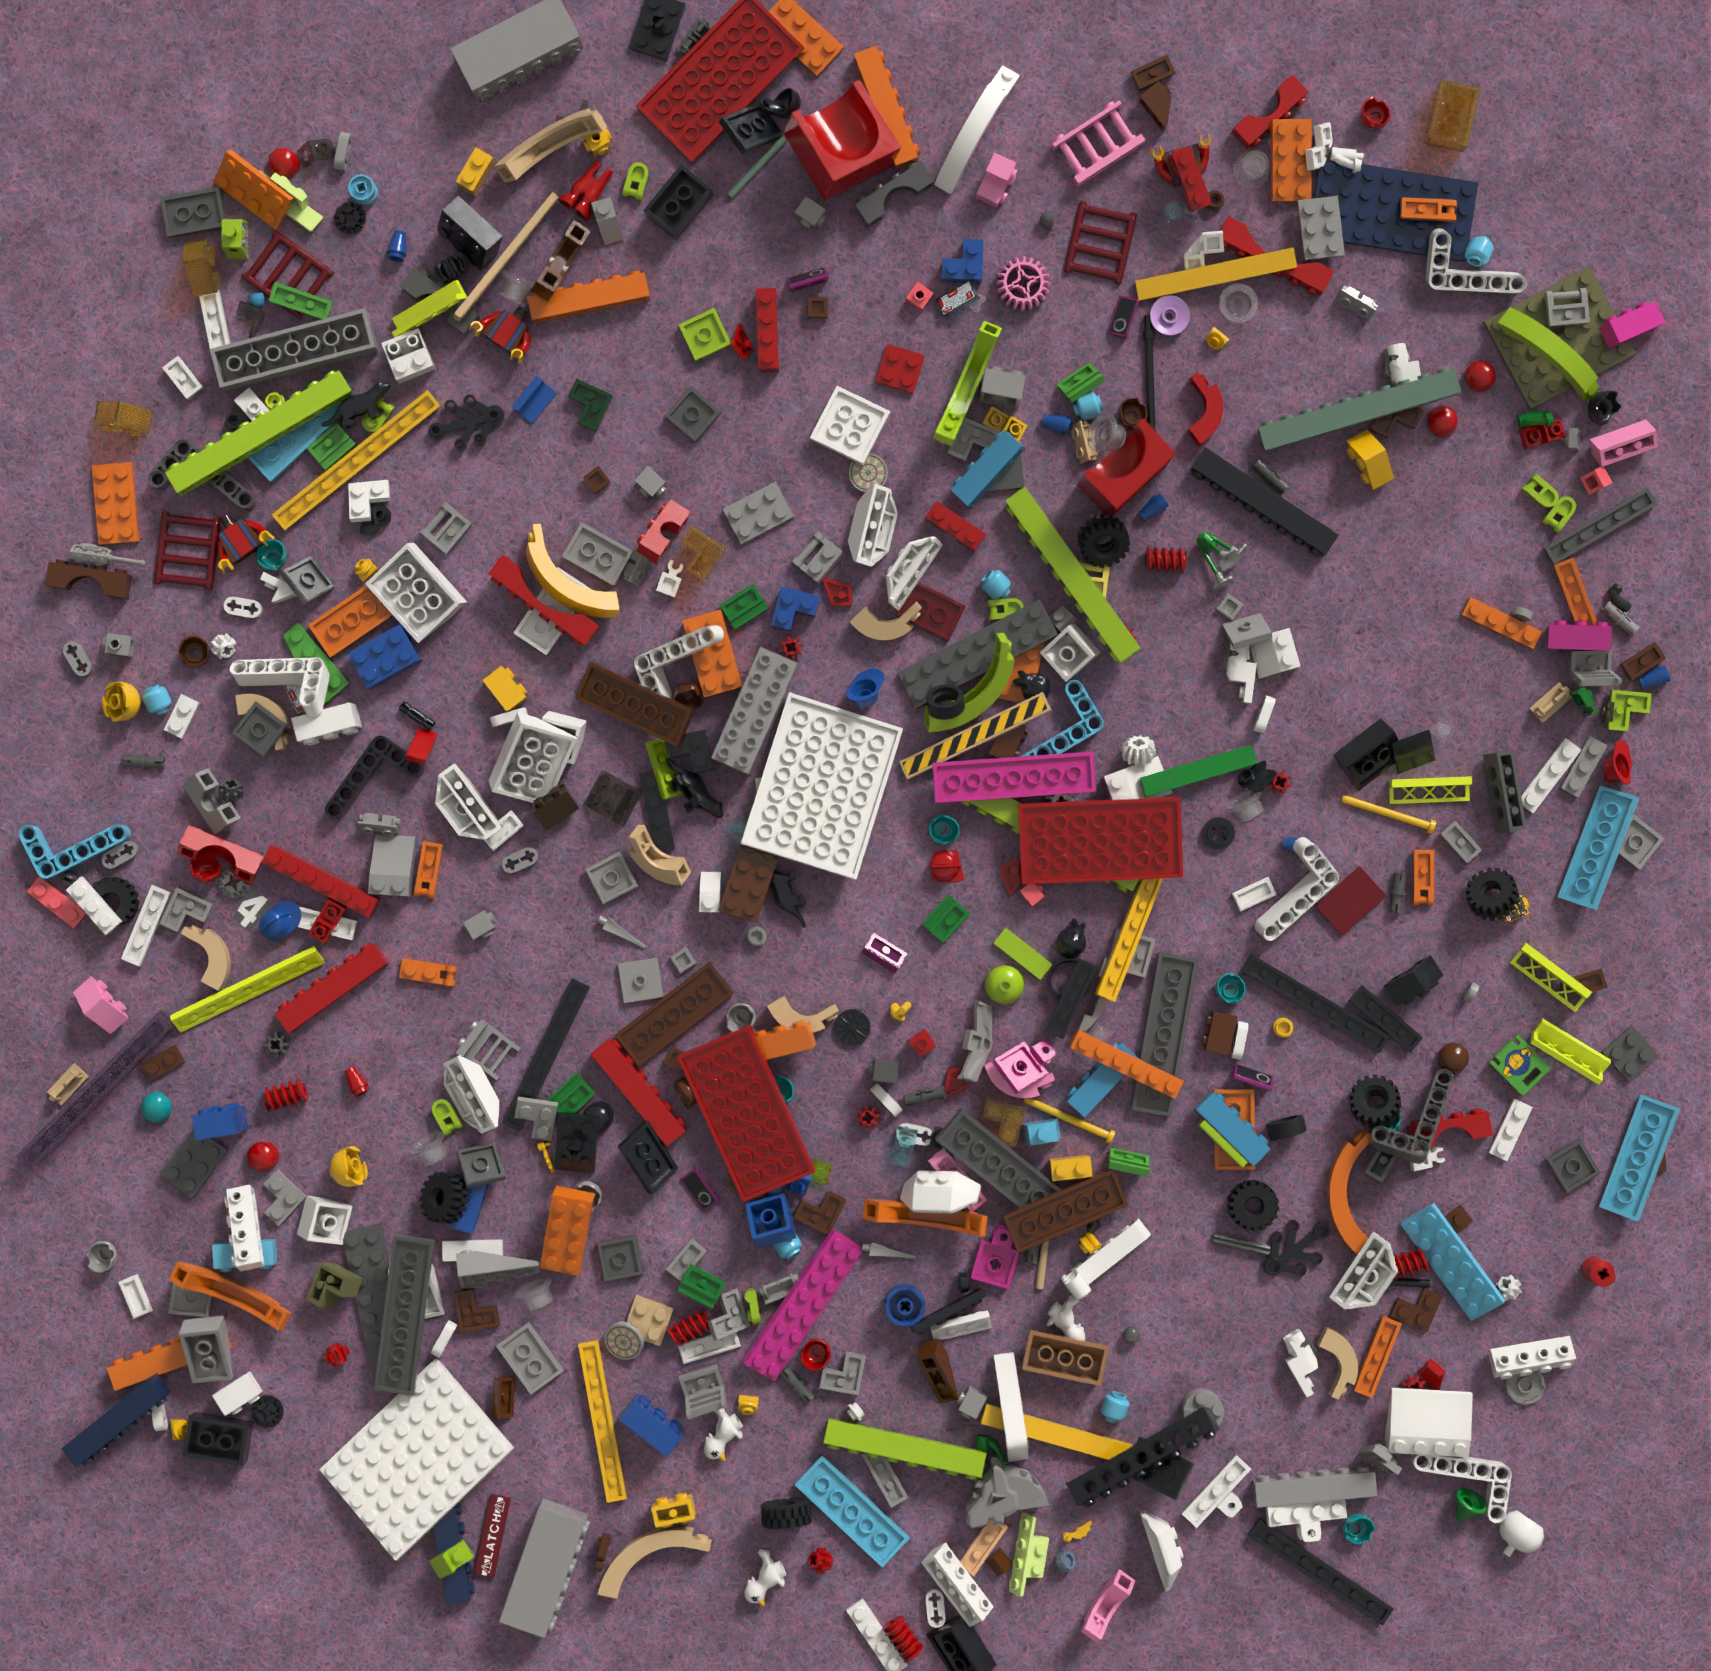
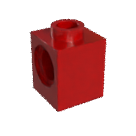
M926 1029L908 1039L919 1057L936 1047Z

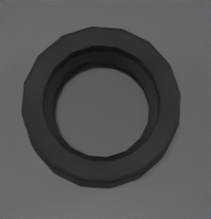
M945 684L936 686L926 695L928 713L933 718L940 720L953 719L959 716L965 709L963 691L955 685ZM942 700H954L950 704H937V702Z
M1303 1115L1289 1116L1266 1124L1270 1140L1284 1139L1307 1131Z

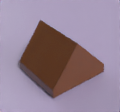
M1001 1548L985 1560L997 1576L1006 1573L1013 1564Z

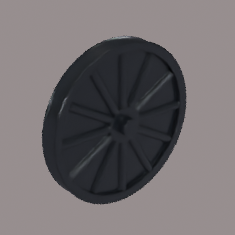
M845 1010L835 1021V1034L841 1042L847 1045L860 1044L870 1033L869 1019L859 1010Z

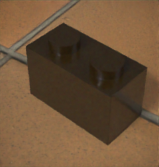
M563 783L553 787L543 797L536 798L530 805L533 814L545 830L553 827L579 809L577 802Z

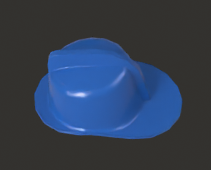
M876 668L861 672L854 678L847 689L846 696L861 711L877 702L878 691L884 681L883 672Z
M290 900L277 903L260 918L259 932L272 942L284 939L296 929L301 921L299 906Z

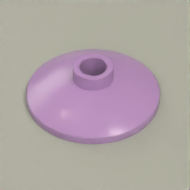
M1173 295L1163 296L1153 304L1150 311V320L1153 327L1159 333L1170 336L1176 335L1187 327L1190 320V311L1187 304L1181 298ZM1167 313L1172 314V320L1166 319L1165 316Z

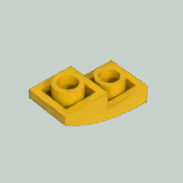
M993 406L989 407L981 422L982 425L1003 433L1006 430L1018 441H1020L1028 426Z

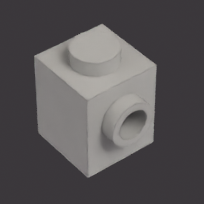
M805 196L794 212L795 217L800 220L799 223L806 229L811 227L815 230L817 226L821 227L827 218L824 216L826 209Z
M649 466L634 480L641 487L639 491L646 498L649 496L653 499L656 496L659 498L666 491V482Z
M107 633V637H104L103 640L104 653L133 657L135 637Z
M483 910L463 922L472 939L475 940L481 936L485 939L494 933L492 929L496 928L494 923L497 921L491 912L487 913L486 910Z
M969 1385L965 1393L961 1392L956 1401L959 1404L958 1410L961 1411L960 1414L968 1419H971V1417L977 1419L987 1399V1394Z

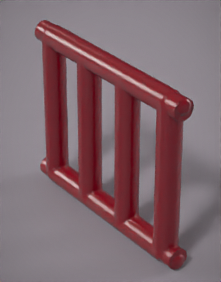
M1080 201L1064 272L1071 273V271L1115 280L1114 283L1120 285L1125 272L1137 213L1131 212L1129 215L1086 205L1087 202ZM1088 213L1128 222L1126 232L1124 234L1084 225V215ZM1080 232L1122 241L1121 253L1078 244ZM1076 251L1119 261L1117 271L1112 272L1074 263Z
M275 230L272 234V240L247 273L244 272L241 278L270 298L272 292L270 288L295 254L304 259L305 262L287 285L289 287L296 288L310 267L313 266L321 273L307 293L315 295L326 279L334 275V272ZM282 243L289 250L265 283L262 284L254 277L277 245ZM281 306L283 309L288 311L293 316L297 317L299 320L304 315L303 313Z
M162 511L154 584L168 582L205 586V589L212 590L221 518L205 519L169 515V512ZM169 523L212 527L211 539L167 534ZM166 542L210 547L208 559L165 554ZM164 562L207 567L206 579L163 574Z

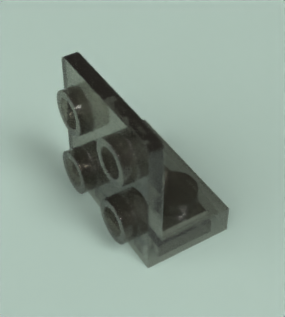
M602 770L584 805L624 827L643 792Z

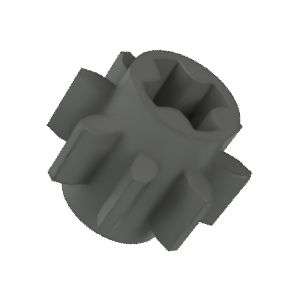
M235 779L225 780L224 784H219V798H223L226 803H236L238 798H243V784H239Z
M275 1032V1038L270 1035L267 1036L269 1042L264 1044V1046L269 1049L268 1055L274 1052L276 1057H280V1051L286 1054L288 1051L285 1048L291 1043L285 1041L287 1035L279 1037V1032ZM274 1041H280L279 1046L281 1048L275 1049Z

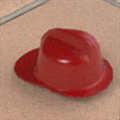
M1618 740L1615 743L1613 755L1605 759L1603 763L1604 780L1606 783L1622 782L1628 785L1631 782L1632 760L1629 746L1623 740Z
M958 850L933 852L929 863L931 880L934 882H959L965 879Z

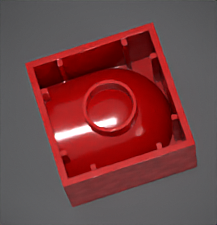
M860 80L854 82L839 99L818 112L802 116L799 110L793 112L783 133L824 201L891 168L901 149V146Z
M1142 418L1135 425L1132 432L1092 470L1089 468L1083 473L1077 485L1106 516H1114L1170 463L1176 452Z

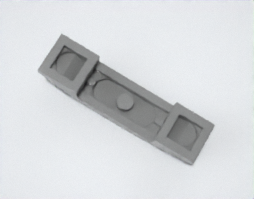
M1103 958L1097 976L1102 977L1108 958ZM1098 996L1091 1016L1083 1013L1078 1030L1085 1032L1094 1024L1106 1004V999Z

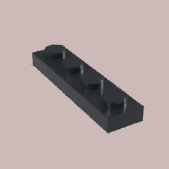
M654 771L641 773L639 776L653 843L660 851L673 849L675 844L666 801L662 800Z
M1080 958L1078 959L1045 1029L1046 1032L1064 1039L1096 972L1097 966Z
M1363 985L1349 999L1353 1005L1407 1052L1411 1053L1423 1039L1421 1035Z
M978 1288L923 1317L918 1323L909 1327L912 1333L922 1335L931 1330L930 1326L934 1324L941 1325L948 1321L947 1317L954 1314V1316H957L965 1311V1307L969 1305L973 1307L983 1302L982 1298L986 1294L982 1288Z

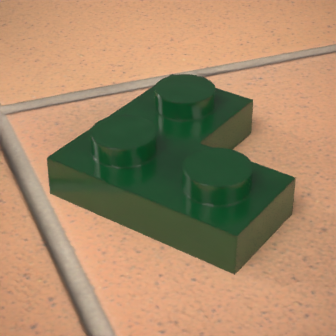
M576 378L568 397L586 405L578 424L597 432L613 395Z

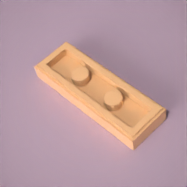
M990 1519L987 1526L981 1529L960 1559V1563L970 1575L975 1576L1007 1530V1525H993L992 1519Z

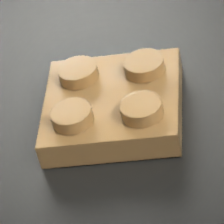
M636 1295L627 1322L641 1331L644 1341L661 1346L674 1307Z

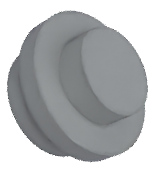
M759 926L752 927L747 933V940L753 946H761L767 939L766 931Z

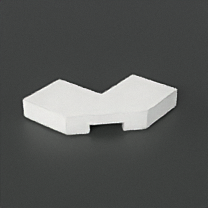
M1330 122L1314 126L1316 147L1305 150L1307 170H1315L1325 165L1327 149L1331 148L1333 142Z
M1223 231L1203 232L1184 253L1185 270L1205 266L1204 254L1224 252Z

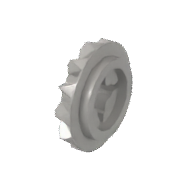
M228 867L221 872L218 879L219 889L223 895L229 898H240L249 891L251 884L239 881L236 888L234 886H227L233 877L232 868Z

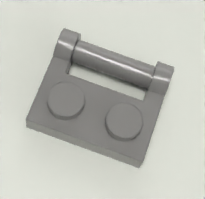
M1579 288L1578 291L1555 293L1545 291L1544 300L1546 303L1548 327L1590 323L1586 288ZM1578 298L1580 300V303L1554 305L1555 300Z
M444 502L441 505V510L426 528L421 529L420 533L448 555L472 526V523L448 503ZM449 512L452 516L434 537L431 533Z
M816 531L810 543L791 562L820 584L842 558L844 552ZM821 542L824 546L806 566L803 562Z

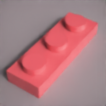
M40 876L27 891L73 929L86 916V912Z

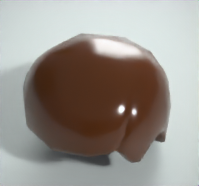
M1128 397L1122 401L1117 412L1119 422L1128 429H1134L1135 425L1142 418L1146 421L1148 417L1146 405L1142 404L1137 397ZM1133 412L1137 415V417L1128 416L1127 414Z
M189 636L183 639L178 649L181 661L189 667H200L209 658V646L199 636ZM193 649L199 650L201 656H199Z
M686 682L675 687L673 700L692 709H696L704 703L702 689L697 684ZM691 692L693 697L687 700L684 695Z
M1459 1043L1445 1044L1438 1053V1065L1440 1068L1449 1070L1453 1075L1462 1072L1468 1065V1051Z
M685 1077L674 1082V1089L677 1094L681 1095L680 1099L684 1106L689 1109L697 1103L696 1098Z

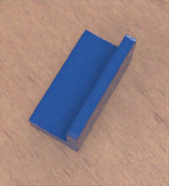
M536 375L513 404L512 408L533 424L555 397L556 392Z

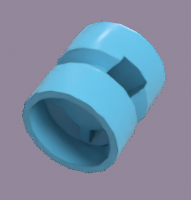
M360 174L354 176L349 181V193L359 205L370 206L375 203L378 198V189L371 178Z

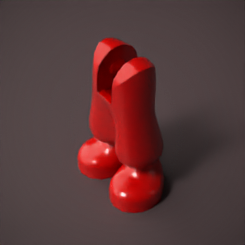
M597 160L572 185L570 193L562 194L558 198V201L569 210L574 208V212L586 222H589L591 219L589 209L592 206L591 203L599 200L602 191L613 174V171L607 168L599 180L594 178L602 166V163ZM579 197H583V199L576 205Z

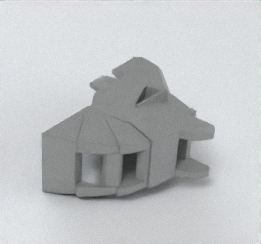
M992 1456L990 1457L991 1468L982 1476L981 1480H975L974 1482L975 1487L979 1488L977 1491L972 1490V1496L965 1503L964 1516L966 1524L970 1528L985 1527L990 1519H992L993 1525L1004 1524V1518L1010 1516L1018 1509L1049 1506V1502L1044 1488L1028 1470L1017 1468V1466L1002 1465L998 1458Z

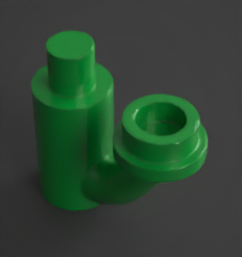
M1536 410L1516 416L1519 429L1544 424L1548 428L1554 424L1553 415L1550 411L1542 412V410Z
M977 1435L975 1450L987 1452L985 1462L988 1461L989 1448H991L1002 1465L1008 1464V1460L1004 1458L995 1440L987 1435Z

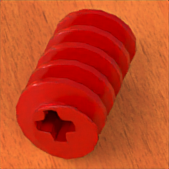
M1146 547L1145 567L1148 566L1149 572H1152L1153 567H1156L1157 572L1160 573L1161 568L1164 567L1165 573H1168L1169 568L1172 567L1173 573H1176L1177 568H1180L1181 574L1184 573L1187 562V550L1183 554L1182 549L1178 548L1175 554L1174 548H1170L1167 553L1166 548L1163 547L1159 553L1158 547H1154L1152 552L1150 547Z
M299 1078L296 1079V1085H293L290 1080L288 1081V1087L284 1083H281L280 1089L273 1085V1091L265 1087L264 1103L268 1112H271V1109L278 1110L279 1105L281 1108H286L287 1104L293 1106L295 1102L301 1104L302 1100L305 1102L309 1100L307 1088L304 1083H301Z
M1419 1248L1415 1250V1254L1412 1250L1408 1251L1407 1256L1404 1252L1400 1253V1257L1393 1254L1397 1271L1403 1278H1406L1407 1271L1413 1276L1415 1269L1418 1274H1421L1422 1268L1427 1273L1429 1272L1426 1257ZM1398 1273L1394 1277L1395 1280H1398Z
M1589 1257L1582 1264L1583 1276L1600 1287L1610 1286L1616 1279L1614 1267L1599 1257Z
M701 1307L702 1314H699L696 1310L694 1311V1318L688 1314L687 1322L680 1318L681 1325H678L675 1321L673 1322V1329L667 1325L673 1341L679 1347L683 1346L682 1340L689 1343L690 1336L694 1340L697 1339V1332L701 1336L704 1335V1329L711 1332L707 1322L710 1319L703 1307Z
M898 1616L886 1623L882 1630L888 1628L885 1636H893L890 1643L897 1642L894 1649H902L899 1656L906 1655L907 1657L903 1662L907 1663L919 1655L923 1644L918 1642L917 1636H913L914 1631L909 1629V1624L907 1622L904 1623V1616Z

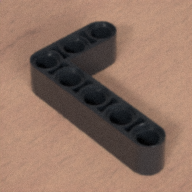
M376 736L326 804L325 813L331 819L342 818L384 759L411 777L421 776L424 772V765L417 763L419 770L413 774L410 771V766L415 762L406 760L407 751L385 736ZM384 739L386 741V748L379 750L377 744L380 740ZM397 751H401L403 754V758L399 762L394 760V754ZM368 756H373L375 759V763L371 767H368L366 764ZM357 772L363 774V780L360 783H357L354 779ZM347 788L352 792L349 799L343 797V791ZM337 804L340 808V812L338 815L334 816L331 812V808L333 805Z

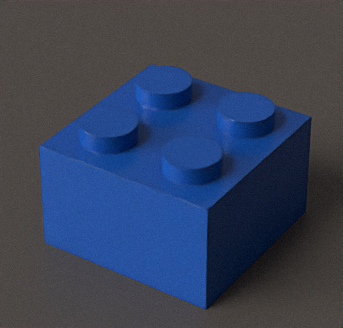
M784 1193L745 1204L752 1240L758 1249L797 1238L790 1203Z

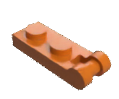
M1402 197L1400 219L1456 222L1454 211L1457 207V200ZM1442 207L1447 208L1446 213H1442Z
M423 841L414 896L421 897L422 895L428 896V899H435L444 844ZM423 882L430 883L429 888H423Z
M1413 850V906H1419L1420 904L1434 905V850ZM1420 890H1427V895L1420 896Z
M402 958L399 978L455 986L454 974L457 973L458 967ZM441 970L447 971L446 979L440 978Z

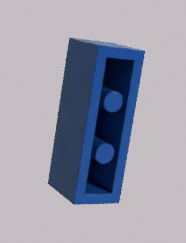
M489 1184L466 1189L470 1194L467 1195L469 1204L466 1203L465 1205L467 1210L462 1212L464 1216L458 1218V1222H452V1224H449V1227L471 1234L475 1231Z

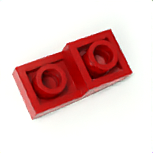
M1561 418L1555 419L1554 424L1548 428L1544 424L1519 430L1524 450L1560 440L1566 436Z
M328 898L321 913L316 917L308 935L326 944L346 911L347 906Z

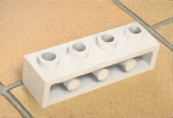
M251 1185L227 1189V1196L224 1197L226 1208H229L227 1224L229 1228L231 1227L232 1235H229L231 1247H234V1254H232L233 1266H236L240 1271L265 1267L255 1191Z
M1570 1336L1490 1349L1488 1354L1494 1378L1500 1377V1379H1508L1515 1374L1526 1376L1532 1374L1533 1371L1539 1370L1541 1373L1549 1372L1552 1368L1557 1367L1567 1369L1572 1367L1576 1360Z
M946 1543L932 1549L921 1562L969 1627L982 1622L993 1609V1605Z

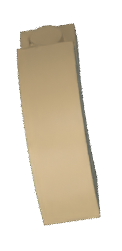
M916 601L902 616L894 620H883L865 606L852 618L850 623L867 637L877 640H891L903 636L913 628L909 620L913 622L921 615L919 610L922 606Z
M256 694L235 695L239 716H245L256 701L289 725L286 730L292 729L286 712L273 700ZM283 733L275 743V750L277 751L287 750L286 745H289L287 733Z
M638 824L628 837L633 846L629 851L633 860L653 878L667 884L682 886L691 873L685 858L670 856L660 851L653 844L645 825Z
M197 926L184 927L181 934L199 943L208 954L209 963L201 982L218 991L222 990L227 982L231 968L230 954L225 942L211 929H206L204 934H202L203 930Z
M785 995L767 1005L775 1020L784 1025L785 1028L792 1026L793 1022L803 1020L804 1023L810 1022L813 1032L826 1028L822 1020L826 1019L828 1022L837 1017L836 1012L839 1011L836 1004H833L815 1015H801L793 1010Z
M1324 1326L1316 1344L1332 1352L1338 1360V1373L1328 1394L1339 1400L1340 1396H1344L1346 1393L1347 1382L1355 1385L1358 1375V1361L1350 1343L1337 1331Z

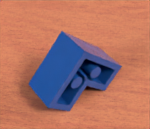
M963 239L962 259L943 258L941 283H965L969 281L970 284H981L983 239Z
M781 586L771 627L791 632L796 613L815 617L820 596Z

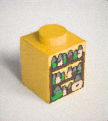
M1519 895V904H1515V911L1510 910L1508 917L1505 914L1502 915L1503 923H1508L1529 914L1528 908L1530 906L1525 897Z

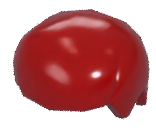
M1375 97L1365 100L1360 110L1362 123L1372 129L1383 128L1391 117L1390 109L1385 104V101L1376 100ZM1373 113L1378 114V116L1369 118V116Z
M278 148L269 155L267 166L272 175L277 173L279 176L292 178L300 170L301 162L298 155L290 149Z
M1479 360L1472 362L1466 368L1464 377L1470 388L1478 392L1490 390L1495 384L1496 373L1490 363Z
M1440 405L1434 407L1428 414L1427 426L1433 435L1442 438L1448 437L1457 428V414L1448 406Z
M214 855L201 857L197 861L190 860V873L198 882L210 883L220 876L221 864L215 859Z
M263 1141L254 1143L248 1148L246 1155L249 1167L259 1172L273 1169L278 1164L280 1157L276 1146L271 1142Z
M819 1338L811 1339L802 1347L801 1362L807 1369L812 1371L821 1370L830 1362L831 1348L825 1340ZM813 1348H815L819 1357L813 1354Z

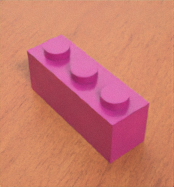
M1645 301L1635 306L1636 310L1634 311L1629 308L1621 312V316L1618 318L1616 315L1605 319L1606 324L1599 327V330L1608 348L1616 347L1666 323L1656 301L1647 304Z
M1554 620V624H1549L1548 648L1610 651L1612 626H1608V622H1595V626L1587 625V621H1575L1574 625H1566V621Z

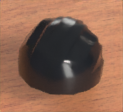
M787 88L780 92L774 101L769 98L762 101L766 106L762 112L790 119L791 114L800 109V96L795 90Z
M1018 671V675L1022 679H1014L1013 683L1015 686H1022L1023 696L1026 700L1041 692L1044 693L1046 699L1048 698L1050 682L1045 676L1038 673L1027 674L1024 671Z
M1074 918L1070 922V927L1065 928L1059 933L1056 939V946L1061 956L1076 958L1083 953L1086 947L1085 923L1078 925L1077 920Z

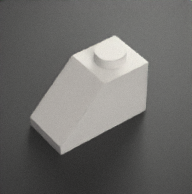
M701 872L699 912H719L721 904V872Z

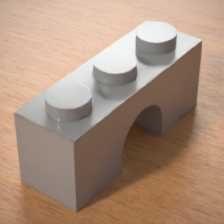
M207 768L194 774L182 786L214 835L230 828L241 817L231 802L223 805L217 802L214 790L219 783L210 769Z

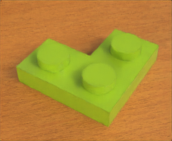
M1610 690L1606 730L1627 732L1629 729L1630 712L1650 713L1652 693Z

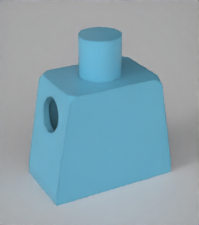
M1058 1118L1021 1124L1024 1144L1037 1145L1056 1142L1061 1139Z

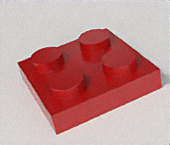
M887 344L876 383L914 394L925 355Z

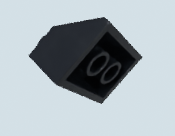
M1380 718L1343 748L1339 749L1334 754L1338 765L1359 791L1395 763L1391 743L1399 741L1395 731Z
M961 1615L951 1618L943 1626L935 1628L926 1634L948 1671H991L997 1665L974 1627H969Z

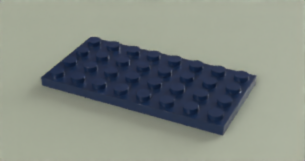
M1326 159L1325 165L1318 170L1314 198L1338 196L1343 243L1428 256L1430 235L1433 230L1441 228L1451 236L1449 260L1465 262L1466 257L1464 253L1470 240L1478 182L1361 164L1360 172L1353 173L1352 169L1339 165L1335 161H1331V159ZM1401 198L1457 200V207L1454 211L1456 222L1400 219ZM1442 207V213H1446L1447 208ZM1438 235L1436 243H1442L1445 240V235ZM1442 254L1435 256L1436 258H1443Z

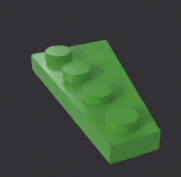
M299 622L283 634L294 658H320L323 660L330 673L324 705L350 684Z

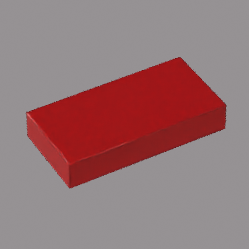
M418 728L406 754V760L425 765L437 740L438 733Z

